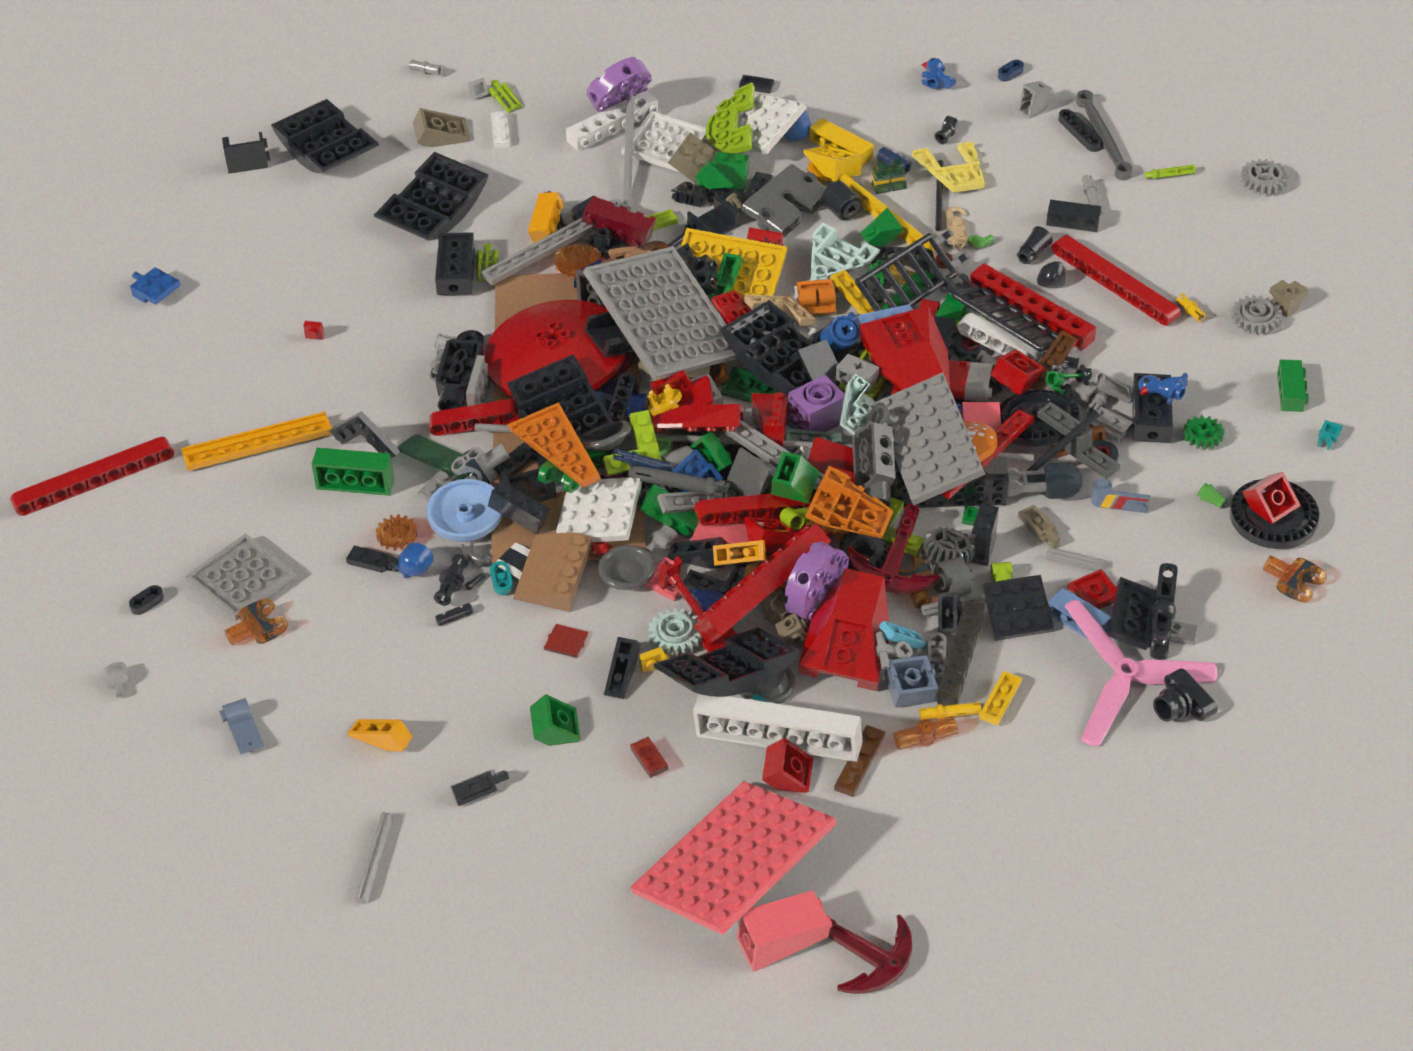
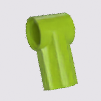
M787 507L780 514L781 521L793 530H799L805 525L815 524V522L805 518L809 507L800 509Z
M1011 562L991 563L992 580L1001 581L1013 578Z

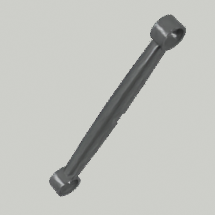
M1089 90L1079 91L1076 104L1085 109L1095 132L1102 139V145L1115 165V177L1119 180L1130 179L1132 176V165L1124 162L1109 130L1093 105V93Z

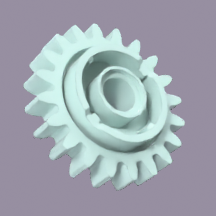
M674 608L673 612L670 613L666 609L665 615L659 612V618L653 617V622L649 623V642L653 643L654 649L661 647L663 651L666 650L668 655L674 652V655L677 656L679 651L683 654L686 652V649L692 652L693 646L698 647L699 641H702V636L693 627L698 622L696 619L698 616L692 617L691 611L684 614V609L677 612V609Z

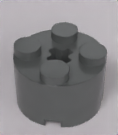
M962 556L933 565L932 575L938 574L940 576L936 581L937 585H934L937 594L958 593L959 597L971 594L972 581H974L975 577L973 571L968 569Z

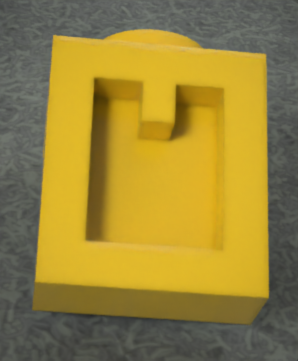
M659 647L639 654V667L642 673L656 669L654 668V663L670 657L668 653L665 654L662 648Z

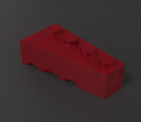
M595 196L592 197L584 209L582 220L598 229L607 228L617 240L631 247L641 249L650 240L657 219L653 216L650 218L645 217L644 213L639 211L636 213L628 211V208L624 206L616 207L613 202Z

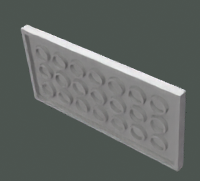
M943 373L875 402V404L878 402L884 403L889 412L893 414V423L890 427L893 429L895 459L913 505L985 475Z

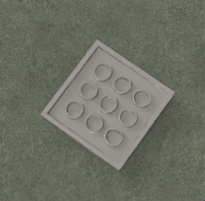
M246 533L186 575L187 582L235 621L250 611L247 605L257 601L258 606L296 578V573Z

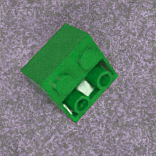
M783 451L772 479V495L809 504L819 471L801 455Z

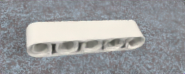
M973 313L966 314L957 325V329L962 335L1002 355L1017 349L1035 362H1038L1043 356V351H1036L994 323Z

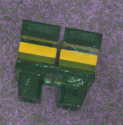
M894 159L892 165H887L884 161L877 162V166L872 169L871 181L876 194L891 192V190L907 189L905 181L907 173L901 159Z

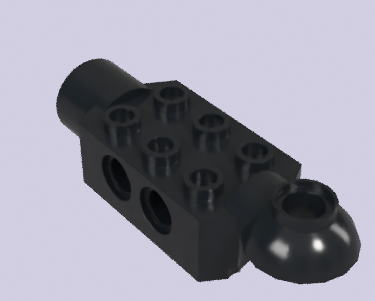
M467 330L460 333L456 339L446 341L435 380L438 396H440L438 401L440 411L464 407L467 400L466 391L477 355L484 356L482 347L484 336L481 332Z

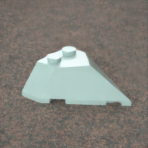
M822 222L812 235L811 281L824 280L837 272L849 271L869 264L880 252V249L864 243L859 249L839 239L837 229Z

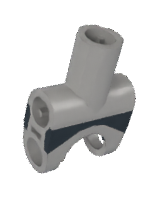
M502 443L485 454L480 447H473L452 463L451 470L456 475L471 472L467 479L480 480L490 484L497 478V472L494 467L510 458Z

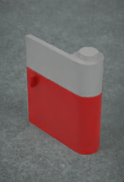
M948 360L950 390L954 400L987 402L988 399H991L992 388H989L993 364Z

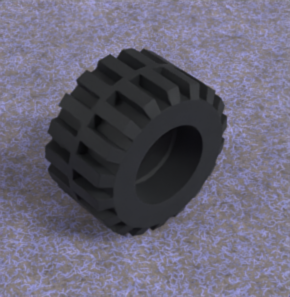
M850 532L849 535L846 534L843 537V540L841 539L839 550H842L846 555L847 547L851 546L858 553L870 556L868 557V564L879 569L883 568L888 552L886 541H883V537L881 539ZM848 561V569L854 570Z

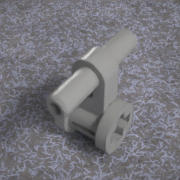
M881 631L876 633L878 644L876 650L877 655L880 657L882 669L890 667L889 660L912 656V648L908 643L900 641L896 646L888 645L885 642L884 633Z

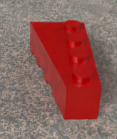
M780 392L774 394L752 393V416H754V421L757 423L758 431L773 442L783 446L788 419V395Z

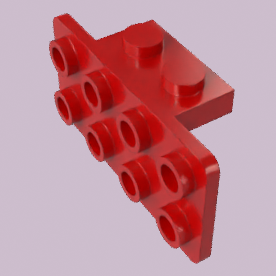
M734 290L714 296L711 299L726 325L751 311L740 295Z
M683 370L667 378L651 382V388L657 396L664 392L663 390L666 389L665 385L667 384L672 389H678L682 394L678 407L683 405H710L714 402L708 376L691 381ZM648 398L643 399L641 402L643 411L648 410L650 404Z
M816 437L812 443L808 462L824 475L828 466L835 468L851 477L850 481L855 484L853 448Z

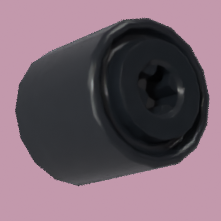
M840 180L830 184L825 189L821 199L822 204L842 221L854 217L862 205V198Z

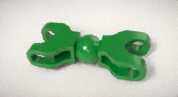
M613 449L609 451L586 450L594 466L598 468L604 467L602 458L603 456L611 455ZM546 461L540 467L538 481L545 484L555 481L561 482L565 486L563 491L573 493L579 488L577 482L550 461Z

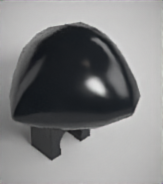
M1053 261L1047 263L1039 271L1037 277L1038 285L1045 288L1065 285V268L1062 262Z

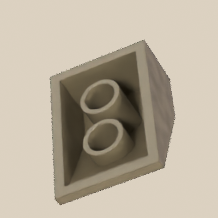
M419 108L413 121L417 144L437 147L470 141L465 117Z

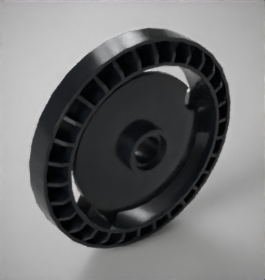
M1030 390L1021 395L1015 394L1000 404L1001 425L1017 410H1021L1034 416V422L1011 443L1026 447L1052 445L1062 440L1065 435L1038 418L1037 412L1049 402H1052L1080 421L1078 404L1068 395L1052 390Z
M1262 479L1248 482L1235 492L1230 506V520L1236 531L1251 543L1271 549L1293 548L1308 541L1317 529L1320 516L1319 507L1312 495L1297 484L1288 481L1301 506L1272 524L1250 508L1242 493ZM1243 504L1246 505V508H1245L1246 517L1244 516V514H1243V512H1242V508H1241ZM1303 520H1307V522L1301 528H1299Z

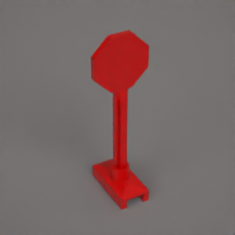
M677 556L672 566L668 567L666 563L662 564L658 585L661 589L670 585L676 587L693 612L699 617L704 610L682 582L683 580L679 576L682 560ZM731 627L709 645L703 638L701 644L707 652L724 647V639L737 633Z

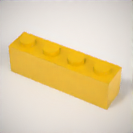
M823 118L809 128V141L821 147L830 145L862 155L861 167L874 157V144Z

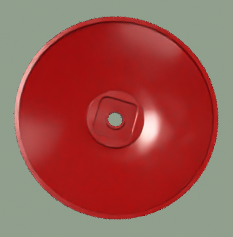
M554 300L528 307L505 320L490 337L486 345L484 358L485 363L488 364L487 374L492 383L500 391L512 397L507 382L573 354L585 372L591 387L595 390L615 375L623 364L626 354L605 358L584 331L587 317L608 312L607 308L582 300Z

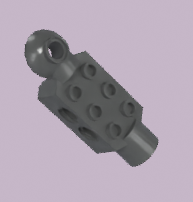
M878 402L869 412L868 423L863 428L858 429L852 437L854 481L856 486L859 487L861 485L865 488L864 492L871 498L875 496L887 507H890V487L896 476L893 429L890 427L893 423V414L889 412L884 403Z

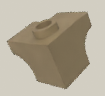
M1281 280L1270 287L1269 293L1273 296L1275 305L1280 306L1279 310H1282V314L1288 317L1299 310L1301 301L1308 294V289L1297 281L1288 284Z
M776 588L763 600L764 619L774 625L791 615L785 607L788 596H785L784 588Z

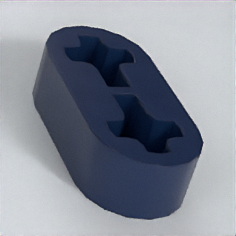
M1016 59L1003 65L998 69V79L1006 82L1022 74L1024 63Z

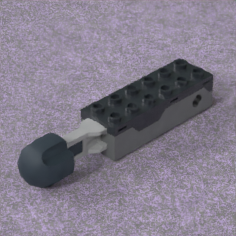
M995 457L983 468L985 475L967 482L950 499L939 494L916 505L918 508L979 506L980 503L991 506L1007 505V496H1016L1022 492H1045V497L1049 499H1065L1075 496L1080 491L1083 479L1079 469L1073 464L1047 463L1044 466V471H1018L1015 468L1007 467L1006 457ZM894 460L896 476L890 487L891 497L903 501V508H905L912 501L897 461Z

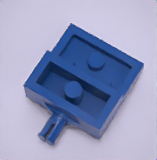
M154 267L145 275L135 271L132 274V278H135L137 281L130 285L133 297L144 303L150 301L156 305L179 288L181 284L178 279Z
M697 449L693 450L670 471L701 478L712 477L716 478L717 481L723 478L711 463H707ZM680 489L681 492H692V491Z

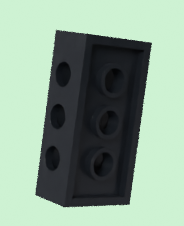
M474 232L439 233L435 274L437 295H472L475 261Z
M1134 373L1132 383L1133 441L1170 443L1173 430L1172 404L1168 405V398L1158 393L1141 395L1138 383L1142 377L1147 375L1161 378L1160 381L1170 378L1171 375Z

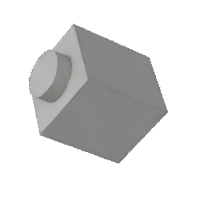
M1076 380L1070 383L1071 390L1075 392L1073 400L1086 409L1092 402V397L1098 393V385L1091 381L1088 386Z

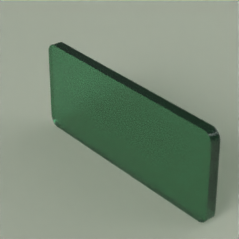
M419 434L413 435L398 446L401 453L460 480L467 478L471 474V472L456 475L451 470L452 463L462 455L461 453Z

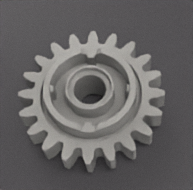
M1252 295V298L1245 296V300L1239 298V302H1235L1232 307L1231 318L1234 319V324H1238V328L1244 327V332L1250 330L1251 334L1256 331L1261 335V331H1264L1268 334L1269 330L1274 331L1275 327H1279L1282 319V310H1279V305H1275V301L1269 302V297L1263 299L1262 295L1259 298H1256L1255 295Z

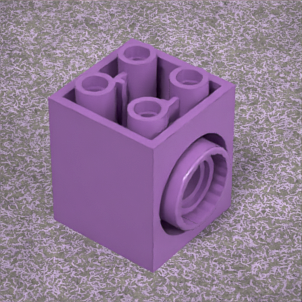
M823 375L789 392L788 419L799 430L827 432L840 425L845 394L826 375Z

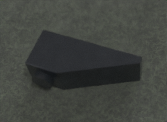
M721 537L674 543L667 557L674 560L675 557L679 556L682 563L703 568H722L725 566L714 565L713 546L725 545V542Z
M617 637L604 696L624 700L641 648V644L637 640Z

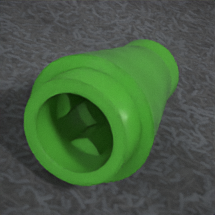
M1204 483L1197 493L1200 500L1222 508L1227 501L1212 484Z

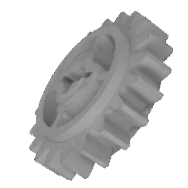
M1258 159V161L1252 160L1251 163L1247 162L1246 166H1243L1240 175L1244 187L1249 186L1248 190H1254V193L1261 192V195L1264 193L1270 195L1271 192L1277 194L1278 190L1282 191L1283 187H1286L1289 177L1285 167H1280V163L1275 164L1274 160L1270 162L1267 159L1264 161Z

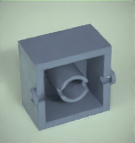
M927 655L889 660L890 667L885 669L884 675L895 707L934 702L938 686L934 678L935 670L931 669Z

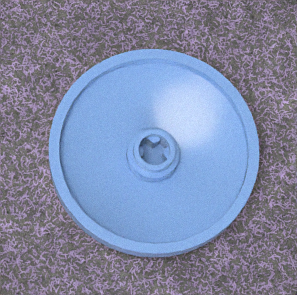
M461 479L443 485L433 493L427 504L426 512L430 527L439 536L459 542L473 541L488 535L499 525L503 516L488 507L490 495L494 487L486 482L474 479Z

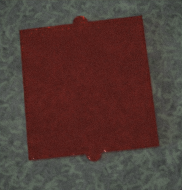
M555 624L551 634H548L544 650L577 658L581 648L584 647L588 632Z

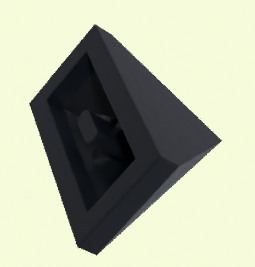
M938 594V632L958 633L964 618L959 594Z

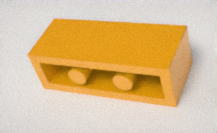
M558 192L538 194L528 229V234L533 243L556 232L557 224L560 221V213L564 207L563 199L560 198Z

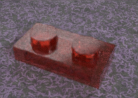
M649 736L630 744L631 751L649 778L668 770V764Z

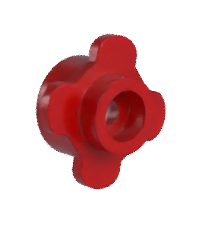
M608 541L594 542L590 553H596L599 556L604 555L612 548V545H608Z

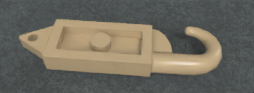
M950 207L946 211L947 230L950 229L954 235L949 238V245H953L960 251L964 246H967L968 241L965 220L953 216V212H960L963 216H966V212L960 207Z

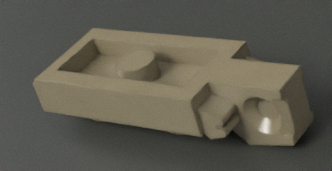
M1035 505L1018 512V518L1042 542H1047L1053 549L1060 546V537L1056 531V526Z

